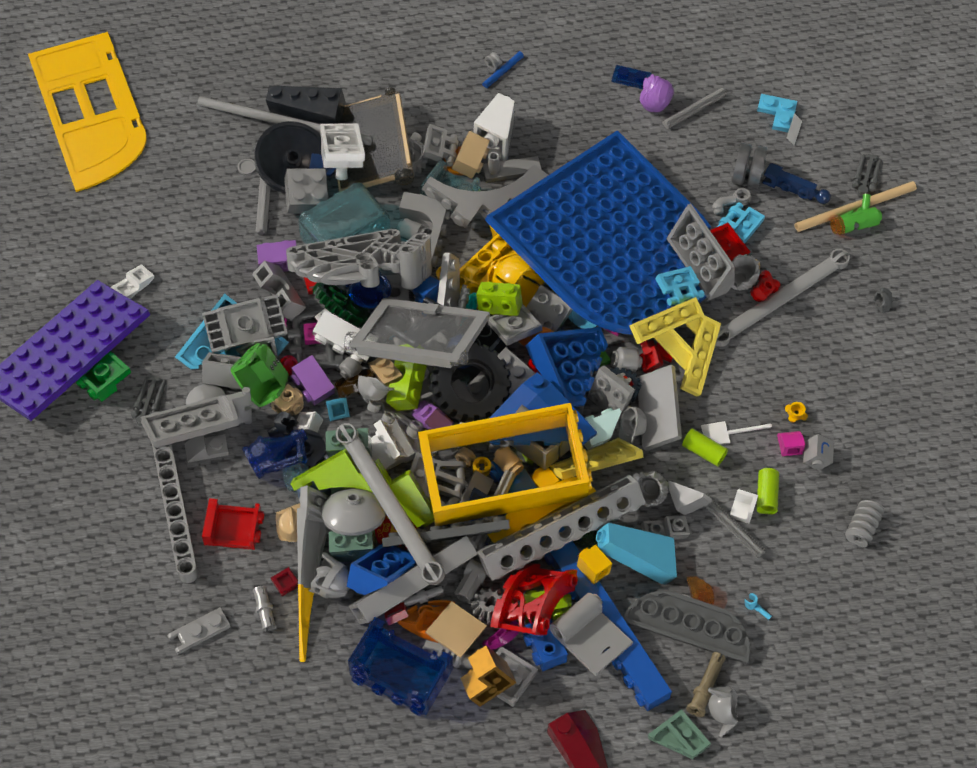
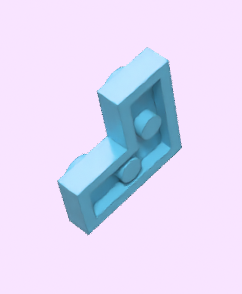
M761 94L757 111L775 115L772 129L788 132L796 110L797 101Z

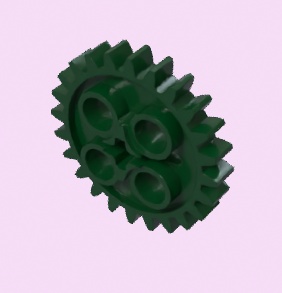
M317 282L312 289L313 294L316 295L315 298L320 300L319 303L325 305V309L344 321L355 325L357 328L359 326L362 328L371 315L367 312L368 309L363 307L364 304L359 303V299L353 294L348 293L346 289H341L339 285Z

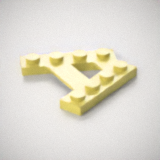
M696 297L629 326L637 344L654 338L685 370L680 387L681 390L694 396L702 394L721 323L704 315ZM686 324L695 334L692 348L674 328Z

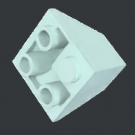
M609 408L602 411V415L598 417L591 415L585 418L597 431V435L584 444L587 450L605 444L610 440L621 414L620 408L616 410Z

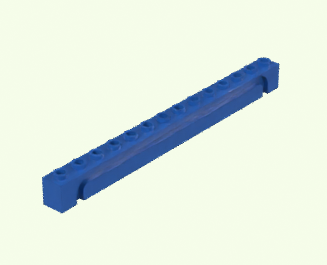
M492 461L491 478L494 482L498 481L500 483L504 472ZM525 468L515 476L508 494L537 488ZM561 527L559 532L564 531V527ZM547 535L543 536L540 539V542H543L546 539ZM570 541L564 544L561 549L545 554L544 559L548 565L552 564L555 571L577 570L578 582L575 591L568 593L571 600L574 599L578 602L587 593L597 594L602 600V613L633 641V644L612 661V664L617 671L621 670L623 673L625 685L629 689L632 688L636 693L635 699L640 707L644 706L649 711L669 700L672 693L671 689L601 583L598 581L593 585L577 567L580 552L574 542Z

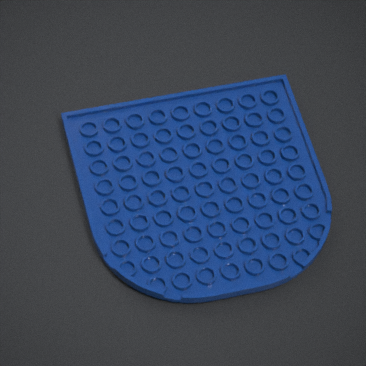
M618 130L487 215L485 219L572 310L601 328L633 335L629 327L630 325L675 306L668 305L667 299L671 298L672 295L671 293L664 295L655 278L658 274L686 267L666 238L687 205L691 203ZM695 208L701 219L704 221V223L710 230V224L707 222L704 216ZM699 285L695 287L697 291L701 290ZM686 289L681 291L682 295L687 294ZM705 295L703 298H699V304L707 298Z

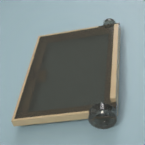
M390 87L385 90L384 95L345 105L341 124H358L360 134L372 136L373 141L370 146L363 144L365 152L363 168H348V179L338 180L340 194L393 180L398 185L411 184L414 181V171L400 91Z

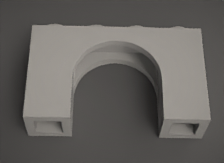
M404 192L399 206L400 218L422 222L431 229L432 269L433 267L436 268L438 264V256L436 255L438 251L441 252L443 240L441 238L442 235H446V220H450L452 210L444 208L434 198Z

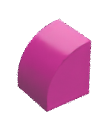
M800 431L777 434L782 456L803 454L805 442Z

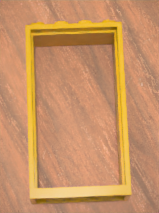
M571 403L418 432L435 525L443 526L582 499L589 496L593 480L591 470L587 469L588 457L586 449H583L582 431L578 429V414L576 410L572 409ZM566 427L578 480L441 506L431 452Z

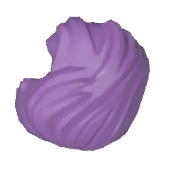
M651 74L650 77L644 78L640 102L645 110L649 112H661L670 103L674 94V88L668 80Z

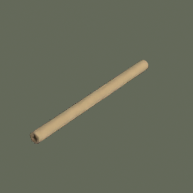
M912 181L872 195L870 206L915 191L917 189L915 182ZM863 199L795 223L794 226L800 232L834 220L837 216L851 210L855 212L858 208L862 207Z

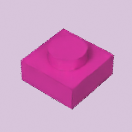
M317 323L303 324L305 345L321 344L314 340L315 336L313 335V330Z

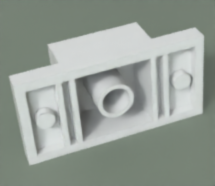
M320 124L324 168H336V179L346 180L348 179L347 169L363 168V161H365L359 125Z

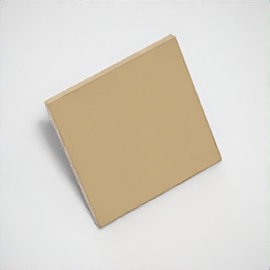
M451 601L425 633L461 658L486 629L487 625Z

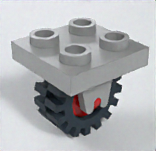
M603 365L599 368L587 397L603 410L609 408L616 410L620 408L619 421L624 409L637 398L642 383L640 378H636V373L631 374V370L627 372L625 368L620 370L619 367H615V370L613 368L609 370Z

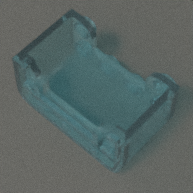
M354 183L346 190L336 193L330 199L322 201L312 209L301 213L298 221L300 238L305 244L387 230L390 229V216L362 183Z

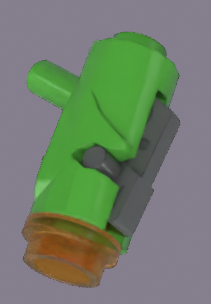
M863 194L862 207L858 208L857 211L851 210L831 219L830 226L832 232L839 235L869 233L871 227L879 225L882 220V214L876 207H870L871 195Z

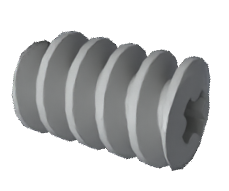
M870 500L859 502L845 533L847 540L858 546L867 547L868 542L873 539L872 535L876 532L875 528L879 525L878 521H881L882 514L885 512L884 507Z

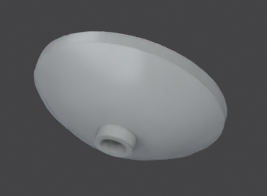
M345 488L335 492L326 499L321 510L324 524L333 532L347 536L363 535L375 530L382 524L386 516L385 511L372 492L357 488Z

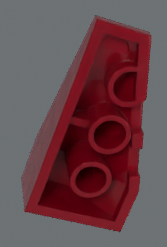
M586 710L568 712L548 724L547 733L570 768H608L598 729Z

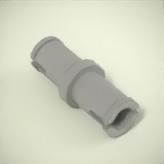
M266 586L255 587L253 589L257 604L255 609L256 613L260 616L262 630L267 631L266 628H268V631L276 628L272 613L274 608L272 603L269 602Z

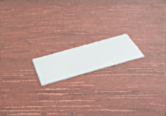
M795 113L786 137L793 145H795L802 123Z

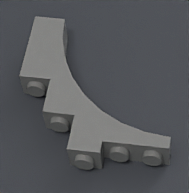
M533 164L515 182L490 191L460 190L429 177L422 190L428 197L439 201L444 208L452 210L453 213L450 218L458 226L466 228L477 211L486 219L487 215L547 177L548 174Z

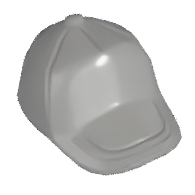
M359 376L358 391L364 400L380 401L389 391L395 389L394 387H387L377 378Z
M628 406L624 409L621 416L619 438L632 445L636 436L646 432V415L640 408Z

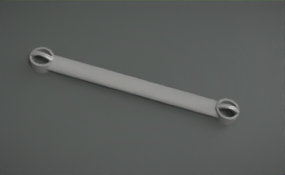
M843 249L833 250L828 259L726 325L720 326L717 339L723 333L728 338L724 341L716 340L715 346H726L731 338L837 269L846 268L850 259L849 253ZM842 256L845 257L846 262H844V263H838V262H837V260H838L840 257H842Z
M341 424L336 430L337 440L348 451L420 568L422 578L430 585L441 583L445 577L444 568L436 562L360 440L358 430L352 424ZM347 428L354 430L352 438L346 431ZM342 433L344 434V436L346 437V439H347L348 441H342V439H341V434H342ZM432 566L440 568L439 577L432 570ZM427 570H428V572L430 573L431 577H432L434 580H431V581H430V580L427 579V577H426V572H427Z

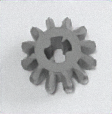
M490 587L488 592H486L482 588L480 594L474 595L475 601H472L471 608L474 609V617L479 616V621L483 622L487 619V624H491L496 601L502 598L500 589L493 592V588Z

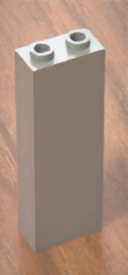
M466 535L433 553L432 556L444 568L445 574H447L478 553L476 552L477 546L475 542ZM416 565L387 586L373 591L349 605V608L360 625L365 624L429 584L422 578L421 570ZM432 566V570L439 577L440 568ZM427 570V572H426V577H427V579L430 580V581H431V580H434V579L431 577V575H430V573L428 572V570Z

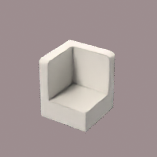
M738 489L730 518L750 524L758 495Z

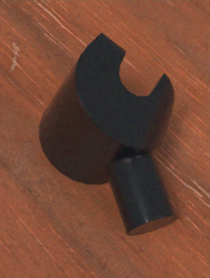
M285 411L280 412L274 419L275 426L267 430L268 435L273 437L280 432L282 434H293L294 432L289 429L292 426L296 427L299 422L291 414Z

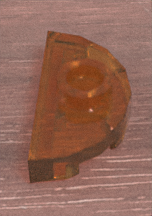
M688 576L687 582L691 598L713 605L714 592L711 586L697 576Z

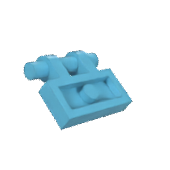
M738 202L728 210L726 217L721 218L717 227L729 223L745 244L762 224L765 216L751 207L743 211V204ZM734 218H739L736 223L732 221Z
M691 266L661 273L655 278L664 295L671 293L672 297L667 299L669 306H676L695 297L699 300V298H703L705 295L703 290L697 291L695 288L700 282ZM686 289L687 294L682 295L681 291Z

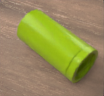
M693 428L687 433L682 443L683 447L717 467L722 463L728 452L726 447Z
M763 468L758 472L756 510L761 514H776L778 512L779 471L772 468Z

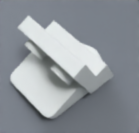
M395 418L393 424H387L382 420L373 424L377 431L375 432L376 435L371 438L372 459L375 461L379 458L386 471L403 462L407 463L413 460L416 452L421 453L419 438L416 439L408 436L405 433L407 426L399 419Z

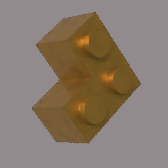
M488 646L478 649L473 655L468 657L473 669L460 678L469 699L480 707L517 683L508 663Z

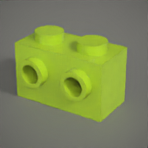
M481 282L476 293L478 310L490 312V314L518 316L523 304L521 286L519 284Z

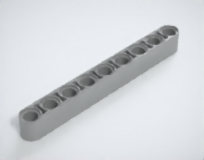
M169 444L158 448L153 447L178 576L182 582L192 583L198 577V570L173 446ZM172 494L176 495L173 498H169V496ZM174 513H180L178 516H172ZM184 531L183 534L176 535L177 532ZM182 550H188L184 554L179 553ZM185 569H192L188 573L183 572Z

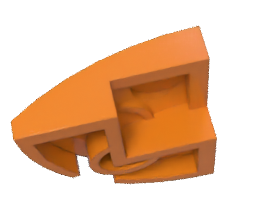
M428 601V605H423L419 609L415 605L407 610L408 617L397 623L419 637L437 642L425 632L451 601Z

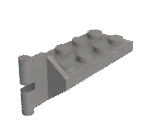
M244 387L238 393L222 395L142 416L141 424L154 448L239 426L240 423L251 424V391L249 387Z

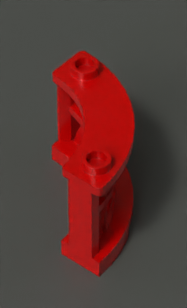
M527 563L515 575H510L502 587L505 591L502 598L496 601L490 627L534 635H547L550 619L558 602L566 594L575 591L578 582L577 570L569 569L560 572L542 569L538 563ZM542 584L545 593L526 604L523 593ZM526 615L531 624L535 616L533 628L524 627V617ZM517 619L519 621V626L510 624L511 621Z

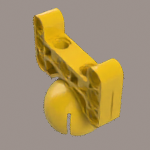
M490 226L493 238L460 268V291L463 284L467 285V288L471 290L470 294L473 292L477 293L481 282L519 284L521 286L522 303L527 307L540 286L523 276L536 281L540 285H544L545 281ZM441 267L436 270L438 280H440Z

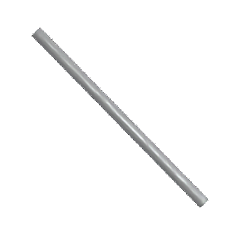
M202 96L198 98L199 106L276 124L286 121L300 122L320 133V124ZM361 134L362 143L370 146L373 137Z

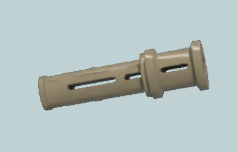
M712 653L700 685L693 690L694 696L692 701L686 707V710L692 715L704 717L706 714L705 708L712 693L708 692V689L710 687L713 688L722 665L726 660L724 655L721 656V659L719 658L721 653Z

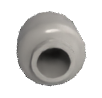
M619 347L616 351H613L611 366L614 369L615 367H619L620 370L625 368V371L631 370V374H634L638 368H641L642 357L639 356L637 349Z

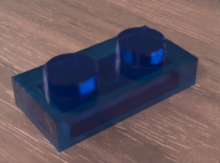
M616 65L612 82L643 89L644 78L650 77L652 73Z

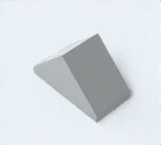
M668 481L669 491L675 508L683 515L694 512L710 504L712 501L705 493Z

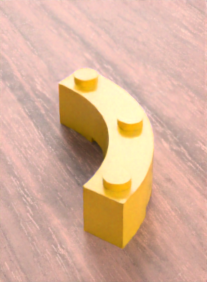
M574 476L554 483L552 485L576 481L578 479ZM593 487L589 490V495L596 492ZM580 499L510 512L505 515L506 520H509L510 529H503L500 532L487 535L495 543Z

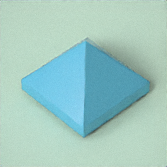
M346 397L326 401L330 421L350 417Z

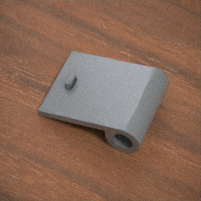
M587 593L550 624V630L555 638L595 676L633 644V641L602 613V600L597 594Z

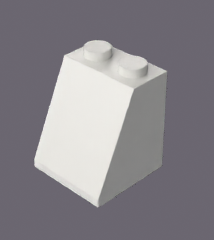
M498 93L474 122V133L490 140L487 146L490 149L489 153H499L500 159L503 161L507 160L514 123V100Z

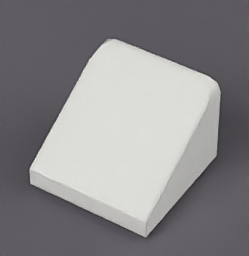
M300 412L297 418L299 423L293 429L297 431L313 430L318 433L323 419L317 412Z

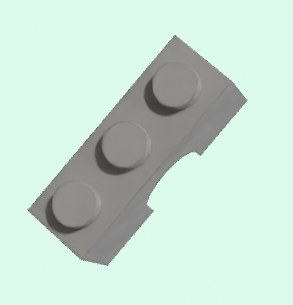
M264 261L252 273L260 288L269 291L272 295H278L284 318L293 320L306 308L280 266Z

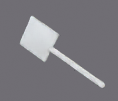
M725 421L701 425L703 435L720 445L730 444V434L772 427V424H765L727 431Z

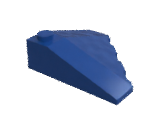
M601 327L540 333L526 345V348L540 374L551 382L573 407H581L585 405L587 400L584 397L586 391L591 390L594 382L593 372L597 371L601 364L602 358L600 354L606 350L608 344Z
M537 372L522 383L490 418L515 414L522 404L529 410H535L570 402L551 382ZM577 411L579 420L577 424L578 429L582 431L583 446L597 435V431ZM564 426L488 442L492 445H500L501 441H514V445H530L531 441H544V446H560L561 441L569 440L566 427Z

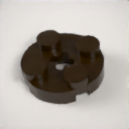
M365 369L347 380L344 377L340 378L335 383L339 397L345 398L355 392L360 394L358 391L359 376L375 378L374 372Z

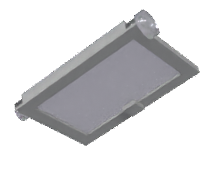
M383 298L358 334L351 331L346 334L344 349L346 352L351 353L358 351V355L452 368L453 365L459 366V364L466 365L469 358L467 352L489 320L490 312Z

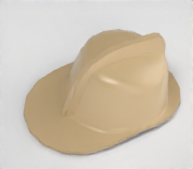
M300 503L276 512L277 534L281 541L297 542V508H300Z

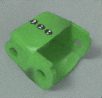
M260 343L248 349L230 369L241 389L244 387L250 388L251 401L258 407H263L278 398L283 392L289 376L288 371L269 346L266 344L261 345Z

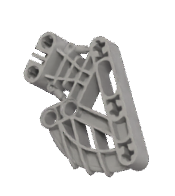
M387 229L293 246L286 250L289 271L296 272L298 276L308 278L312 282L328 285H346L360 282L364 287H376L380 284L379 268H382V270H391L392 273H398L401 276L402 288L414 289L432 274L431 239L427 233L415 234L404 244H401L400 231L397 229Z

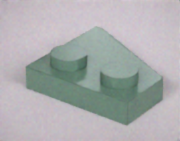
M682 709L648 734L649 740L692 760L711 745Z

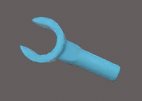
M750 593L749 598L754 602H748L745 599V607L749 610L755 609L769 620L772 615L758 604L757 596Z

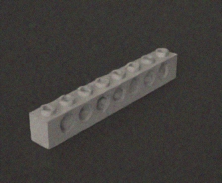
M628 475L477 551L489 578L492 581L502 579L507 573L519 570L533 560L543 558L548 552L559 550L564 544L572 540H579L584 534L596 531L602 525L610 521H616L628 512L638 510L646 502L638 482L631 475ZM620 497H623V498H622V501H621L620 503L616 504V503H617V500H618ZM604 506L603 510L600 513H597L599 508ZM585 516L584 520L578 523L579 519ZM566 526L564 531L559 532L561 527ZM547 535L546 539L540 542V539ZM528 545L525 551L520 552L523 546ZM505 555H508V558L505 561L501 562V559Z

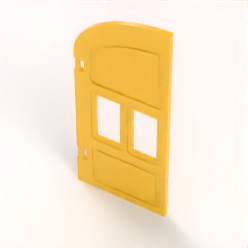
M108 32L28 54L75 191L79 192L98 185L129 167L144 150L147 137ZM111 53L113 59L108 60L107 54ZM106 79L117 109L95 115L84 85ZM73 88L84 119L62 125L52 94ZM136 120L138 127L134 128L132 121Z

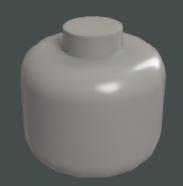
M351 356L347 357L339 365L340 374L344 378L354 377L362 371L361 364L350 358Z

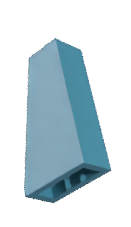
M607 523L597 531L596 541L598 542V548L605 555L662 585L668 584L677 577L674 538L612 523Z

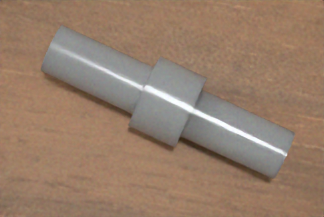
M442 586L427 591L424 589L418 591L415 595L404 600L406 607L419 602L423 604L428 602L430 598L444 594Z

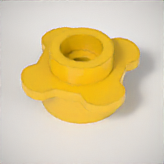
M793 402L791 405L785 406L790 422L794 423L797 420L805 421L808 418L803 403Z

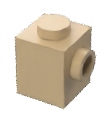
M289 384L285 386L280 396L271 402L272 409L275 412L285 411L291 415L299 414L304 405L302 392Z

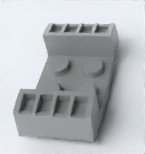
M277 294L202 313L212 353L229 351L232 347L244 345L253 340L269 337L276 339L287 334Z

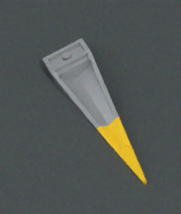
M310 486L300 487V508H297L300 662L306 661L309 623L314 593L308 590L311 589V582L317 576L316 569L320 566L329 528L322 520L321 510L324 502L330 496Z

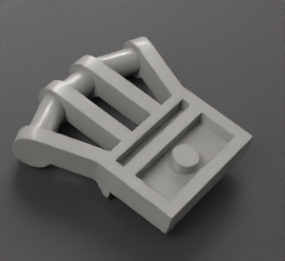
M416 452L410 470L431 502L422 454ZM432 458L436 479L455 486V489L452 490L437 484L439 494L450 497L446 504L441 501V506L457 504L463 496V489L467 486L465 481L466 463L463 461H440ZM439 469H454L457 477L439 471Z

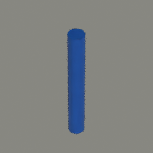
M519 51L485 80L482 85L488 89L524 57L523 53Z

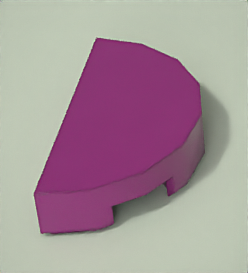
M518 620L510 622L512 625L519 626ZM500 628L481 644L483 647L488 646L491 650L497 649L514 639L519 632Z

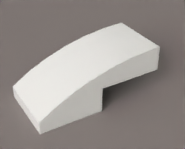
M141 264L127 272L126 279L110 288L131 299L150 284L154 279V275Z

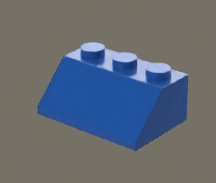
M382 543L351 564L346 587L358 594L367 595L387 586L416 566L417 563L410 552L397 546L383 547Z

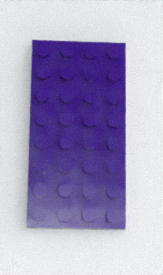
M99 280L95 281L0 364V401L32 421L150 316L148 309Z

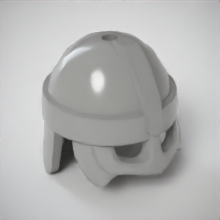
M323 552L322 557L324 560L322 565L316 569L317 576L311 582V589L308 591L326 599L346 596L350 588L346 587L349 576L347 567L326 552Z

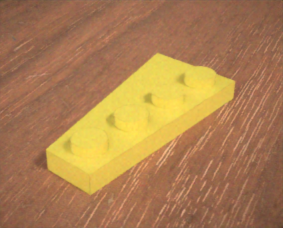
M620 438L586 451L588 457L587 469H590L591 472L644 458L642 449ZM573 457L550 466L551 471L562 480L577 476Z

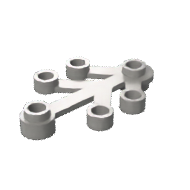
M386 397L380 401L364 400L369 403L367 409L371 412L378 413L382 406L383 415L381 420L385 423L393 424L395 417L407 426L405 433L408 436L418 439V432L424 430L421 422L417 420L411 421L404 416L407 415L414 419L411 416L413 409L396 411L386 403Z

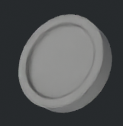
M241 160L238 163V171L243 175L253 174L256 171L254 160Z

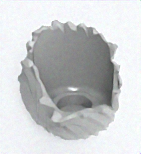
M747 254L735 257L731 261L735 266V280L731 288L739 291L752 288L759 279V261H756L752 255L747 256Z
M649 471L633 474V478L638 482L646 503L643 504L645 507L658 506L667 498L668 481H666L661 473Z

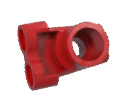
M764 270L759 275L758 284L751 289L750 293L755 301L761 302L771 293L777 292L781 284L778 280L772 278L769 271Z

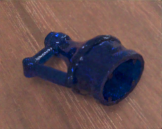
M379 270L380 284L376 287H364L360 282L346 284V286L349 287V296L355 304L365 308H376L383 298H388L391 295L392 287L390 281Z
M303 428L300 430L296 429L285 437L258 436L257 440L251 445L243 447L242 450L258 479H261L265 474L279 472L280 469L297 463H306L308 459L304 443L308 440V437ZM296 446L297 455L285 459L290 450Z

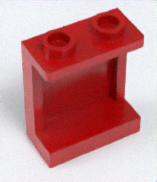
M209 498L202 533L204 545L255 550L256 543H260L261 530H258L259 524L264 522V511H261L260 504L255 503V508L219 505L218 499Z

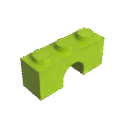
M395 360L394 366L404 376L400 381L389 384V387H394L395 389L387 393L386 403L396 411L418 409L427 365Z

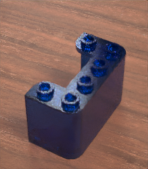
M374 617L348 659L351 680L359 686L365 684L376 695L382 696L384 694L390 697V700L398 706L403 704L409 707L410 711L417 716L427 715L453 670V656L444 651L441 656H438L435 651L431 654L395 636L394 630L390 629L388 631L383 628L385 623L383 620Z

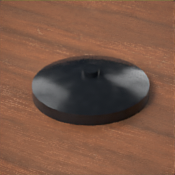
M294 121L281 122L269 127L260 136L254 152L255 167L261 179L272 189L286 194L285 175L287 169H309L312 153L322 155L321 134L304 123Z

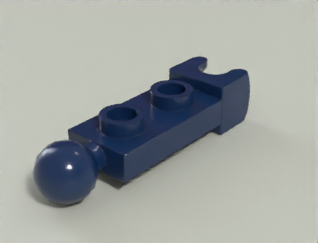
M770 163L764 173L766 177L762 183L772 188L780 187L783 191L795 193L802 199L812 200L815 197L820 204H826L831 199V194L828 190L821 189L818 191L816 190L817 184L782 170L783 167Z

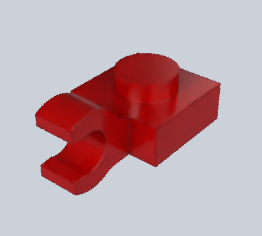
M653 340L640 343L643 353L639 356L642 357L644 373H650L664 365L660 350L655 346Z

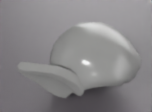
M729 686L710 687L708 689V692L712 693L708 703L709 711L716 721L723 723L719 733L720 738L734 728L738 722V719H736L738 717L736 715L738 695Z

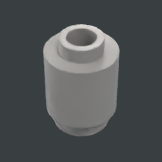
M408 218L401 220L397 226L400 236L408 240L415 234L427 233V228L422 224Z

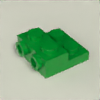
M110 351L76 381V384L81 389L86 387L88 389L87 393L92 400L98 399L103 402L117 391L116 384L131 374V370Z

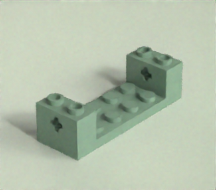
M368 428L357 429L359 438L372 458V440ZM347 429L346 431L352 438L354 435V430ZM336 430L326 431V452L330 458L345 449L344 445L336 438ZM342 433V434H341V439H342V441H348V440L346 439V437L344 436V434ZM348 487L330 488L331 495ZM375 530L357 536L341 535L333 531L329 532V553L338 562L356 561L376 548Z

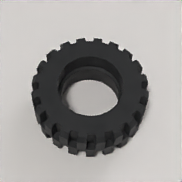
M474 342L467 353H462L458 363L452 362V368L434 366L430 374L429 380L431 384L429 385V391L433 394L431 398L433 403H437L438 408L447 414L451 420H457V423L488 419L509 398V389L511 388L512 381L509 380L510 370L505 368L507 363L504 358L499 359L497 356L499 353L496 350L493 352L488 350L489 346L485 344L478 346ZM453 346L446 353H452L456 347ZM463 365H470L480 369L488 380L489 390L486 396L478 402H467L457 396L453 390L451 383L452 375L456 369Z

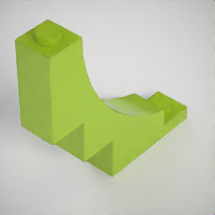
M346 448L298 475L291 481L294 491L300 487L311 486L313 484L312 481H314L319 490L348 487L372 492ZM379 458L375 460L376 466L416 528L421 525L426 527L434 522L432 505L411 470L391 479Z

